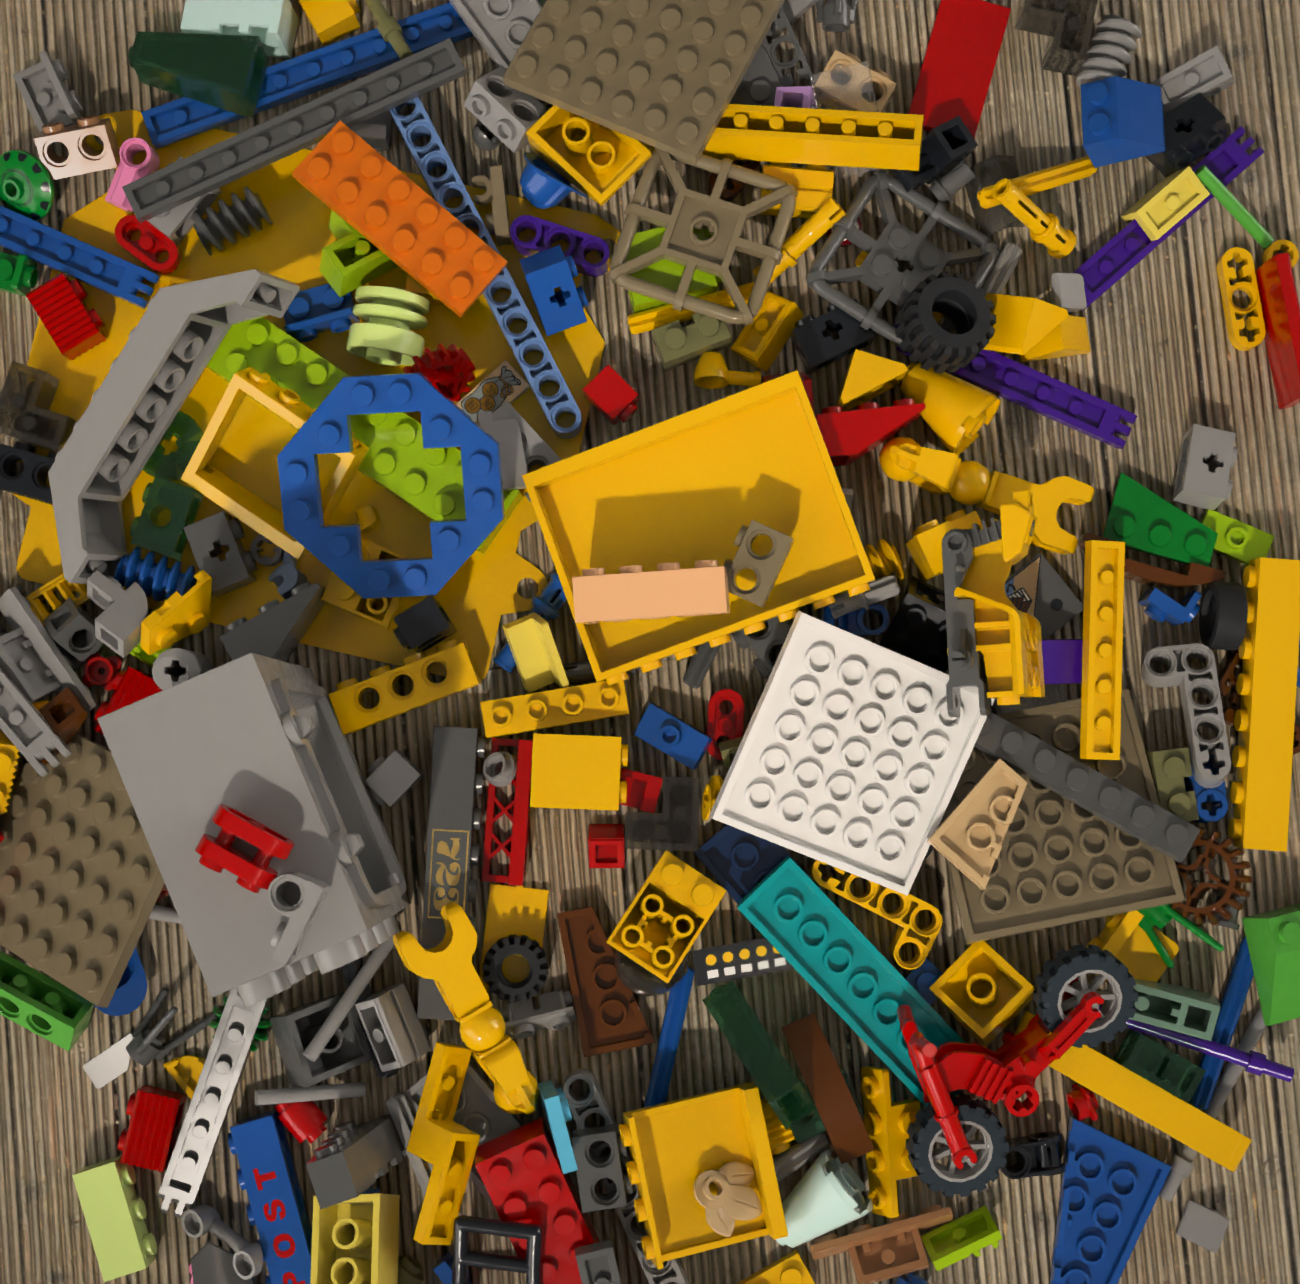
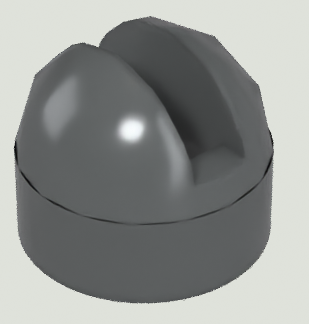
M478 122L474 126L472 135L478 148L490 151L500 144V140L484 124ZM485 127L494 137L489 140L480 129Z

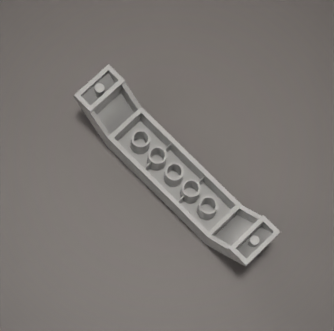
M252 269L159 288L156 295L151 298L146 312L138 325L130 332L129 340L119 356L112 362L109 373L101 386L93 393L92 401L82 417L75 423L72 434L64 447L56 454L55 462L48 471L63 574L68 582L87 584V579L96 570L107 578H114L121 558L129 554L126 548L122 502L228 330L233 324L267 315L282 318L300 290L297 284Z

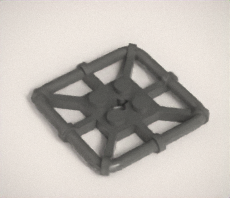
M884 170L873 172V175L864 182L845 211L846 215L833 225L832 233L811 263L809 274L806 275V282L808 287L813 288L821 297L860 321L862 328L865 330L871 328L899 346L902 338H896L895 330L897 328L877 316L887 299L900 307L921 281H924L927 276L932 274L938 276L945 266L977 261L981 262L971 279L977 282L975 287L980 290L994 268L1000 251L997 243H993L985 234L946 210L945 207L947 205L940 201L935 203L915 189L906 192L897 177L886 174ZM888 189L929 215L918 234L897 221ZM874 192L885 228L877 241L856 228L854 224ZM936 221H938L978 248L946 253L927 241L926 237ZM844 239H847L868 253L866 259L859 267L827 272L824 270ZM895 260L907 262L911 271L906 269L903 273L897 270L899 264ZM859 280L878 292L879 296L870 310H868L831 285ZM946 317L941 328L953 334L956 326L950 318Z

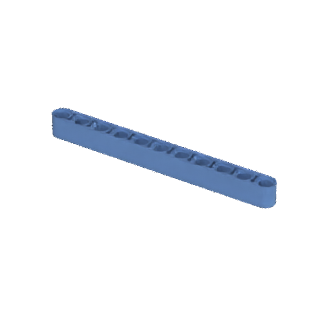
M419 97L390 109L395 125L433 199L467 228L473 227L478 229L479 233L477 236L499 254ZM411 105L415 107V110L410 115L403 116L398 114L403 106ZM420 136L431 138L426 146L419 147L414 145L415 140ZM437 166L447 168L446 173L442 177L435 178L430 176L431 170ZM452 197H460L463 199V202L458 208L450 209L445 206L447 200ZM505 267L482 294L553 432L563 439L574 438L582 429L583 422L580 409L507 267ZM499 289H507L511 292V296L505 302H497L493 299L494 293ZM515 320H523L527 323V328L522 333L515 334L509 331V325ZM530 351H539L544 355L542 361L536 365H529L524 361L526 354ZM549 381L555 382L560 386L558 393L551 397L545 396L540 392L542 385ZM562 413L573 414L576 417L574 425L569 428L558 426L556 420Z

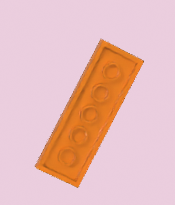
M341 120L293 171V177L460 318L507 266L508 261Z

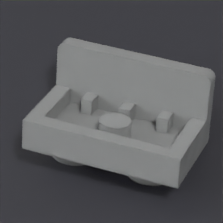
M46 51L40 52L39 56L42 62L13 75L39 133L43 131L42 126L54 122H63L64 127L78 124L77 119L81 118L79 111L83 110V106L75 91H69L64 80L69 79V76L59 58L53 60Z

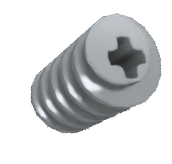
M1103 15L1101 22H1099L1096 28V34L1091 40V47L1086 53V60L1081 65V73L1076 78V84L1081 88L1080 85L1113 76L1124 77L1127 69L1123 65L1131 62L1132 56L1128 52L1136 50L1137 43L1134 40L1141 37L1142 30L1128 19L1118 15Z
M172 648L159 654L154 661L152 674L157 686L165 690L214 668L210 660L201 653L181 648Z

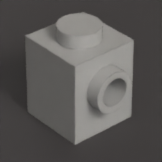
M394 750L387 759L380 756L368 768L367 772L370 776L365 782L371 787L369 789L370 796L378 804L384 806L387 803L391 807L396 806L425 774L400 750Z

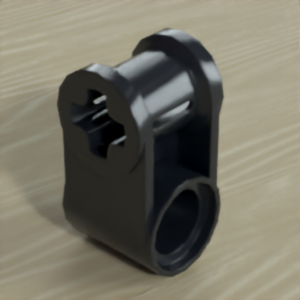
M1046 1131L1007 1139L1009 1152L1017 1151L1018 1160L1013 1166L1000 1167L999 1170L1011 1179L1051 1176L1064 1173L1066 1171L1065 1164L1060 1161L1058 1142L1061 1140L1060 1133Z

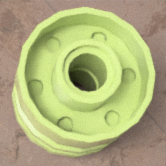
M358 287L355 299L360 304H356L352 312L355 316L367 322L355 323L350 326L347 351L378 364L390 366L414 365L412 357L422 356L425 340L422 336L410 330L427 327L428 320L422 315L429 313L430 301L423 296L396 287Z

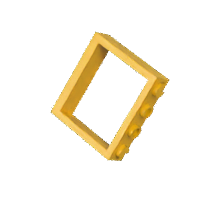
M248 367L234 373L181 480L298 560L308 554L309 551L284 530L283 514L209 464L245 393L298 429L305 424L316 410L302 402L296 392L282 388L271 381L268 373L264 372L261 374L254 368ZM352 432L353 451L334 453L341 460L321 495L324 526H327L369 450L368 446L353 437L354 432Z

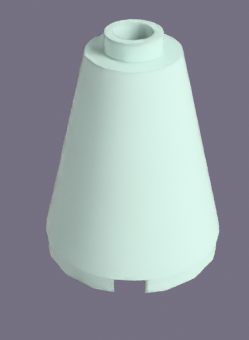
M827 1149L819 1155L782 1203L788 1236L776 1239L780 1245H788L794 1248L866 1216L873 1210L872 1199L870 1198L865 1202L861 1193L866 1189L863 1181L847 1162L841 1164L838 1157L836 1159L831 1157L833 1150Z

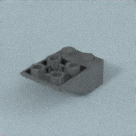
M305 582L290 591L292 596L280 603L276 599L261 606L258 609L260 614L247 621L246 617L230 623L226 627L228 632L219 637L232 661L249 653H255L286 662L326 603L321 600L326 588L318 583L311 585L310 582Z

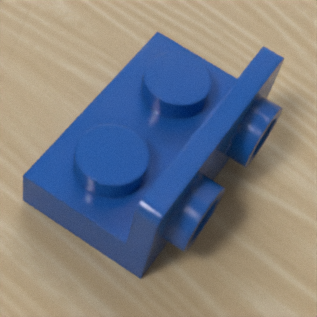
M329 283L299 291L283 315L286 326H284L285 332L299 342H308L318 338V333L329 330L332 333H340L349 330L352 324L360 322L359 318L352 312L355 306L352 292L339 297Z

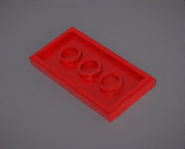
M983 0L940 1L908 114L924 115V131L930 132L933 128L960 116L973 138H975L1011 8Z
M1287 252L1275 254L1255 270L1266 330L1265 342L1279 410L1291 408L1300 403V306L1290 256Z

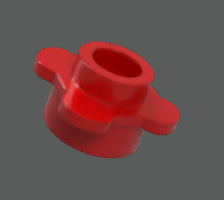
M97 652L90 655L86 659L87 663L82 677L83 683L87 687L98 685L103 686L107 691L114 690L112 689V684L117 676L118 669L122 667L121 659L117 656H111L110 658L101 657ZM101 668L105 669V673L103 675L99 673V670Z
M1076 1083L1073 1084L1072 1091L1066 1094V1101L1073 1116L1079 1121L1088 1117L1092 1121L1098 1120L1096 1112L1098 1102L1094 1093L1084 1086L1079 1087Z

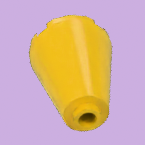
M921 362L917 365L911 363L907 366L908 372L902 379L900 390L907 399H914L915 404L925 403L926 408L921 413L922 418L948 451L957 455L961 454L980 436L977 432L982 425L986 424L988 426L998 411L1001 401L995 394L945 371L942 374L935 373L933 367H930L927 371L920 368Z

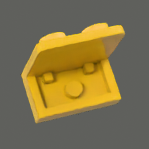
M1138 911L1108 916L1104 923V929L1088 945H1096L1103 951L1105 949L1110 951L1128 968V972L1134 979L1158 982L1167 969V965L1146 932L1138 925L1144 915ZM1152 927L1167 950L1168 955L1173 960L1179 951L1177 943L1155 927Z

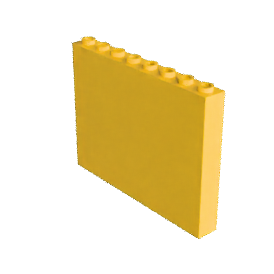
M798 370L522 475L574 621L572 577L582 576V569L605 568V575L620 574L619 567L642 565V572L657 571V564L680 563V569L695 568V561L718 560V566H723L727 559L734 560L739 547L734 545L735 539L742 525L749 527L751 520L795 540L764 608L729 592L730 613L688 617L670 616V618L633 619L623 622L599 621L597 624L575 623L596 681L606 680L608 686L629 679L627 672L639 667L642 673L663 666L661 659L675 655L678 661L697 654L695 647L709 642L710 647L714 648L732 640L729 634L742 629L745 636L766 628L764 621L778 617L780 623L796 617L799 608L813 604L814 609L817 610L835 603L834 595L848 591L849 597L866 592L870 590L868 583L875 581ZM766 535L756 537L752 543V550L758 556L767 555L773 547L772 539ZM744 569L739 572L736 579L738 587L742 590L752 589L757 582L756 573L751 569Z

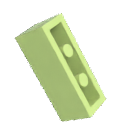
M122 1155L83 1167L72 1175L104 1282L146 1269L156 1259L155 1255L157 1254L155 1237L152 1233H148L144 1220L147 1216L144 1201L142 1198L137 1197L134 1187L136 1183L133 1165L122 1164L120 1162Z

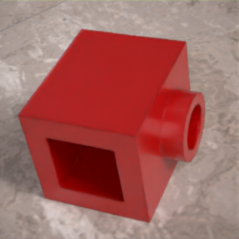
M609 365L583 388L584 397L613 426L619 420L623 423L628 421L639 408L636 405L639 401V394Z

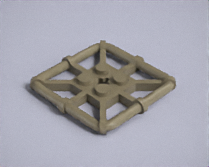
M653 147L652 157L645 163L632 202L626 205L624 211L626 219L612 255L610 272L608 273L612 283H617L626 290L672 304L673 309L682 311L684 308L727 323H743L744 326L753 323V318L758 314L763 304L775 266L780 264L783 256L780 251L795 211V197L798 194L794 185H789L779 178L733 164L734 160L726 157L724 160L702 154L697 164H694ZM672 160L718 174L711 196L687 189ZM660 164L678 195L671 215L645 207ZM728 178L772 191V193L745 206L721 200ZM781 204L767 246L740 238L746 219ZM640 221H646L666 228L659 247L625 263ZM706 225L709 227V233L713 236L706 238L704 241L698 240V235L693 233L694 229L701 230L702 226ZM735 251L746 253L762 260L747 304L729 271ZM663 259L686 266L677 291L630 276ZM700 270L720 277L736 310L688 295L695 271Z

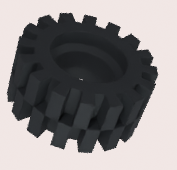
M516 934L499 939L488 950L482 964L483 980L489 986L488 990L491 993L494 992L498 999L502 1001L503 999L509 1000V1003H516V1001L524 1002L530 997L537 995L540 989L543 988L548 976L549 962L544 948L542 949L535 939L531 940L526 935L516 936ZM513 954L525 957L530 965L528 977L521 982H511L506 979L502 973V963L506 957Z

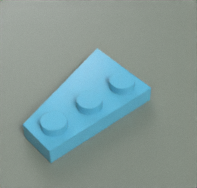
M552 1080L538 1083L546 1119L562 1172L566 1174L576 1171L578 1168L566 1122L572 1120L567 1098H565L561 1087L555 1089Z

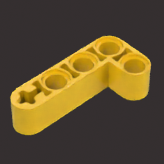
M812 859L809 873L816 883L899 925L889 947L890 956L894 962L908 970L917 969L924 963L943 922L942 915L936 907L911 894L907 896L869 880H866L868 888L865 894L854 896L850 891V883L859 876L849 872L844 875V870L831 866L833 870L844 875L842 882L829 875L823 880L821 879L822 873L818 870V866L820 864H827ZM841 882V888H836V886ZM889 893H896L900 898V905L894 912H885L883 909V899ZM927 909L932 914L931 924L926 928L920 929L915 924V917L919 911ZM907 942L914 943L916 954L913 959L909 961L901 960L899 957L900 947Z

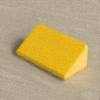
M767 291L761 309L753 318L754 322L743 328L730 349L759 369L767 372L791 336L792 329L796 328L794 324L802 319V311L795 302Z

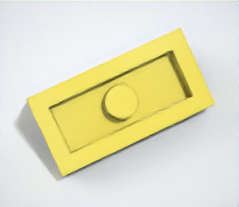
M1188 166L1164 178L1122 214L1121 218L1124 222L1135 219L1149 239L1155 241L1207 198L1210 193L1191 167Z
M534 612L502 626L524 689L528 693L554 682L561 688L569 686L549 624L545 619Z

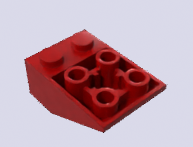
M901 399L894 401L893 406L879 408V403L876 402L857 405V410L843 411L841 406L827 407L821 409V414H816L815 418L833 467L852 464L915 422L926 407L925 403L915 404L914 399Z

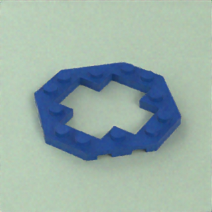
M420 372L343 377L277 456L284 530L363 599L436 595L505 517L500 443L489 433L484 432L471 420L470 416L452 400L446 398ZM420 411L423 449L460 447L466 519L432 520L430 522L432 557L363 560L360 524L324 526L317 454L353 451L350 415Z

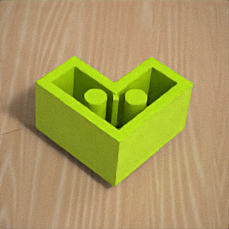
M331 209L329 229L337 238V241L322 248L319 271L337 295L342 297L398 267V265Z

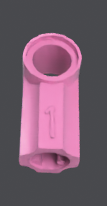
M136 137L129 138L121 145L119 151L120 162L105 198L106 202L134 213L122 187L156 172L160 164L156 151L146 141ZM139 151H146L145 161L139 165H134L133 157Z

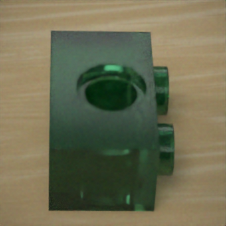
M155 476L153 483H149L143 493L142 501L145 505L141 516H137L132 523L130 529V536H132L131 544L180 561L188 541L183 527L195 522L204 495L195 489ZM169 509L171 511L170 522L165 526H159L157 520L159 513Z

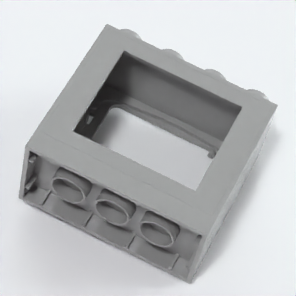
M249 653L97 718L212 998L237 987L244 1007L251 1006L291 988V985L307 978L306 976L320 970L322 975L367 955V952L379 947V944L400 932L393 915L410 905L405 894L406 882L402 869L372 797L369 794L346 735L342 733L329 695L324 687L318 686L312 669L263 655ZM220 804L227 805L248 815L295 843L287 860L274 856L269 866L278 872V876L297 871L331 885L294 962L287 966L270 959L275 947L270 945L271 939L281 922L287 924L290 918L279 914L270 906L267 897L268 890L261 888L259 893L251 892L236 883L238 876L225 869L221 873L215 872L199 863L201 855L195 851V848L203 834L217 837L221 830V827L212 821ZM237 836L232 844L235 848L252 857L255 856L259 849ZM288 881L283 886L282 895L288 903L297 904L301 897V890L297 884Z

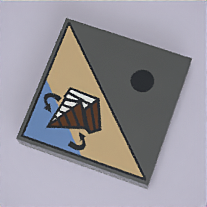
M1041 552L1009 576L1005 582L1004 589L1006 595L1017 610L1034 616L1040 622L1042 639L1050 637L1083 610V604Z

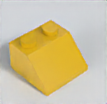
M985 941L973 943L929 989L957 1021L983 1046L987 1047L1033 999L1034 986Z

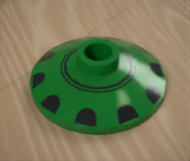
M18 149L5 152L0 156V200L5 208L35 221L45 217L52 208L54 188L51 177L42 162L33 154Z

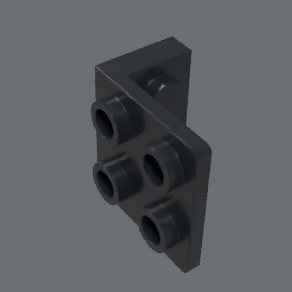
M912 576L906 587L903 601L879 645L946 673L949 663L944 591Z

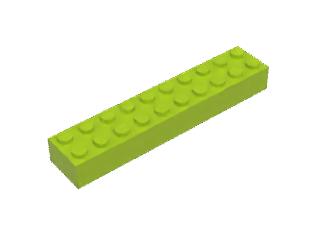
M263 317L233 324L206 368L230 383L234 373L248 367L254 368L261 374L266 372L270 375L271 381L282 388L296 392L300 396L301 401L312 409H317L342 378L349 376ZM404 412L350 415L351 430L355 433L353 437L369 447L358 471L430 520L466 519L462 461L459 449L456 447L423 449L422 425ZM518 489L503 491L505 517L476 549L482 555L523 498Z

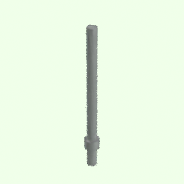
M1261 1005L1237 1047L1238 1050L1247 1053L1250 1050H1254L1266 1028ZM1231 1062L1228 1063L1214 1089L1208 1109L1203 1110V1112L1215 1119L1217 1118L1241 1074L1243 1066ZM1184 1144L1179 1155L1174 1154L1169 1164L1172 1168L1159 1196L1171 1202L1183 1178H1188L1195 1166L1192 1162L1198 1153L1197 1151Z

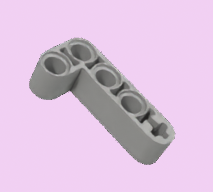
M1199 643L1153 648L1147 652L1141 667L1142 679L1147 685L1152 687H1180L1194 779L1204 788L1212 789L1218 787L1224 782L1231 770V759L1214 654L1208 646ZM1198 658L1204 663L1205 668L1194 670L1189 667L1186 660ZM1155 661L1162 662L1167 666L1168 671L1163 674L1156 673L1149 664ZM1203 692L1209 697L1210 703L1200 705L1193 700L1192 694ZM1202 726L1211 728L1215 733V739L1205 740L1198 735L1197 729ZM1209 752H1213L1211 756L1213 768H1219L1216 775H1212L1210 769H1204L1209 760Z

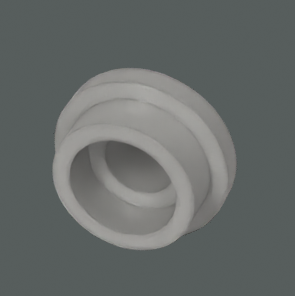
M506 751L490 754L483 765L484 776L490 784L497 787H505L510 784L517 771L516 758Z

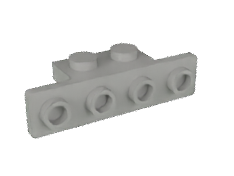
M15 586L7 589L0 597V611L13 631L0 636V666L32 704L55 692L59 694L69 687L87 712L92 710L96 703L92 698L90 690L82 684L73 671L68 658L62 655L51 639L47 628L40 623L32 611L29 601L21 595Z

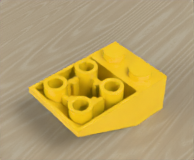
M666 850L648 874L606 943L668 984L727 890Z

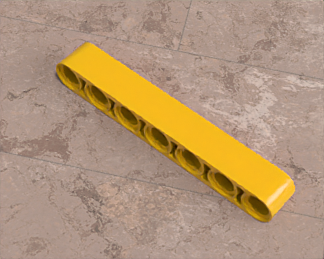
M1026 1011L1014 1034L1018 1035L1026 1029L1028 1022L1035 1015ZM1082 1045V1048L1071 1046L1060 1059L1054 1060L1048 1065L1234 1173L1252 1141L1240 1132L1095 1049L1089 1048L1088 1045Z

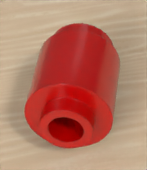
M313 1101L282 1103L274 1108L280 1115L278 1117L280 1122L300 1144L305 1139L312 1144L327 1130L323 1123L328 1117Z

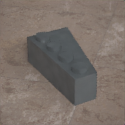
M390 1113L356 1125L354 1120L340 1124L333 1128L334 1132L327 1135V1140L321 1142V1147L314 1150L315 1154L306 1164L320 1209L358 1197L373 1185L377 1178L389 1172V1162L394 1166L403 1160L402 1156H407Z

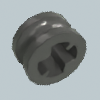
M261 534L255 537L250 547L253 559L265 566H275L281 563L284 550L276 545L277 548L273 549V551H276L273 558L269 556L262 557L260 552L264 551V549L260 548L264 542L268 544H273V542Z

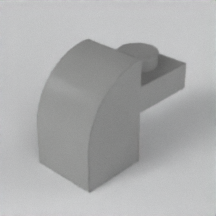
M96 570L87 579V598L104 609L95 619V637L122 658H125L140 643L141 622L148 616L147 597L143 589L136 582L124 591L123 586L115 578H107Z

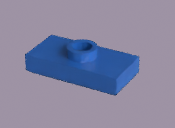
M654 703L648 705L633 733L692 770L697 769L713 740L709 735Z

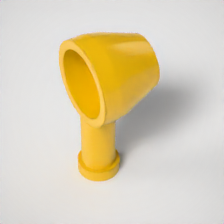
M705 352L701 354L694 372V384L705 389H720L727 385L754 387L761 383L760 371H754L753 373L728 370L723 355L718 352Z

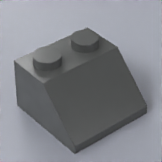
M345 992L300 1005L269 1018L291 1087H310L372 1060L355 1004L315 1062L303 1055V1052Z

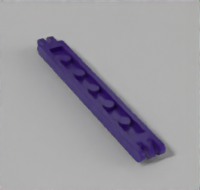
M1240 126L1226 138V142L1210 152L1192 170L1195 173L1199 167L1206 165L1226 187L1265 151L1260 146L1249 155L1246 150L1255 140L1250 136L1240 145L1236 140L1241 138L1246 132ZM1210 193L1207 198L1155 241L1149 239L1134 219L1073 273L1080 274L1083 277L1087 307L1214 196Z
M894 317L892 325L898 328L899 325L895 324L896 317ZM899 346L896 347L897 351L907 356L911 355L906 351L903 352ZM982 350L964 368L960 367L956 372L949 373L1118 449H1123L1126 441L1114 436V433L1128 437L1132 430L1130 427L1119 423L1120 420L1134 424L1137 415L990 350Z

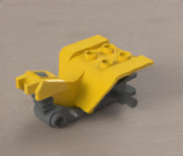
M1028 490L1013 492V503H1003L1000 505L1001 521L994 517L990 518L991 527L987 521L983 520L981 521L982 530L980 525L974 523L972 524L973 529H952L942 539L949 681L946 684L949 717H960L959 690L963 687H978L979 709L982 716L991 715V699H997V705L1020 704V697H1045L1040 622L1034 616L1017 610L1007 597L1004 589L1012 565L1018 563L1028 554L1037 523V517L1034 515L1033 494L1029 493Z

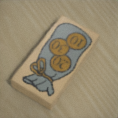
M504 360L456 405L470 416L471 420L475 423L477 412L492 411L494 413L506 401L513 404L530 386L508 361Z

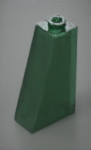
M138 31L134 45L130 47L128 54L130 66L134 68L141 83L245 117H254L269 62L258 36Z
M733 980L726 985L714 988L709 996L702 1001L785 1129H788L817 1108Z

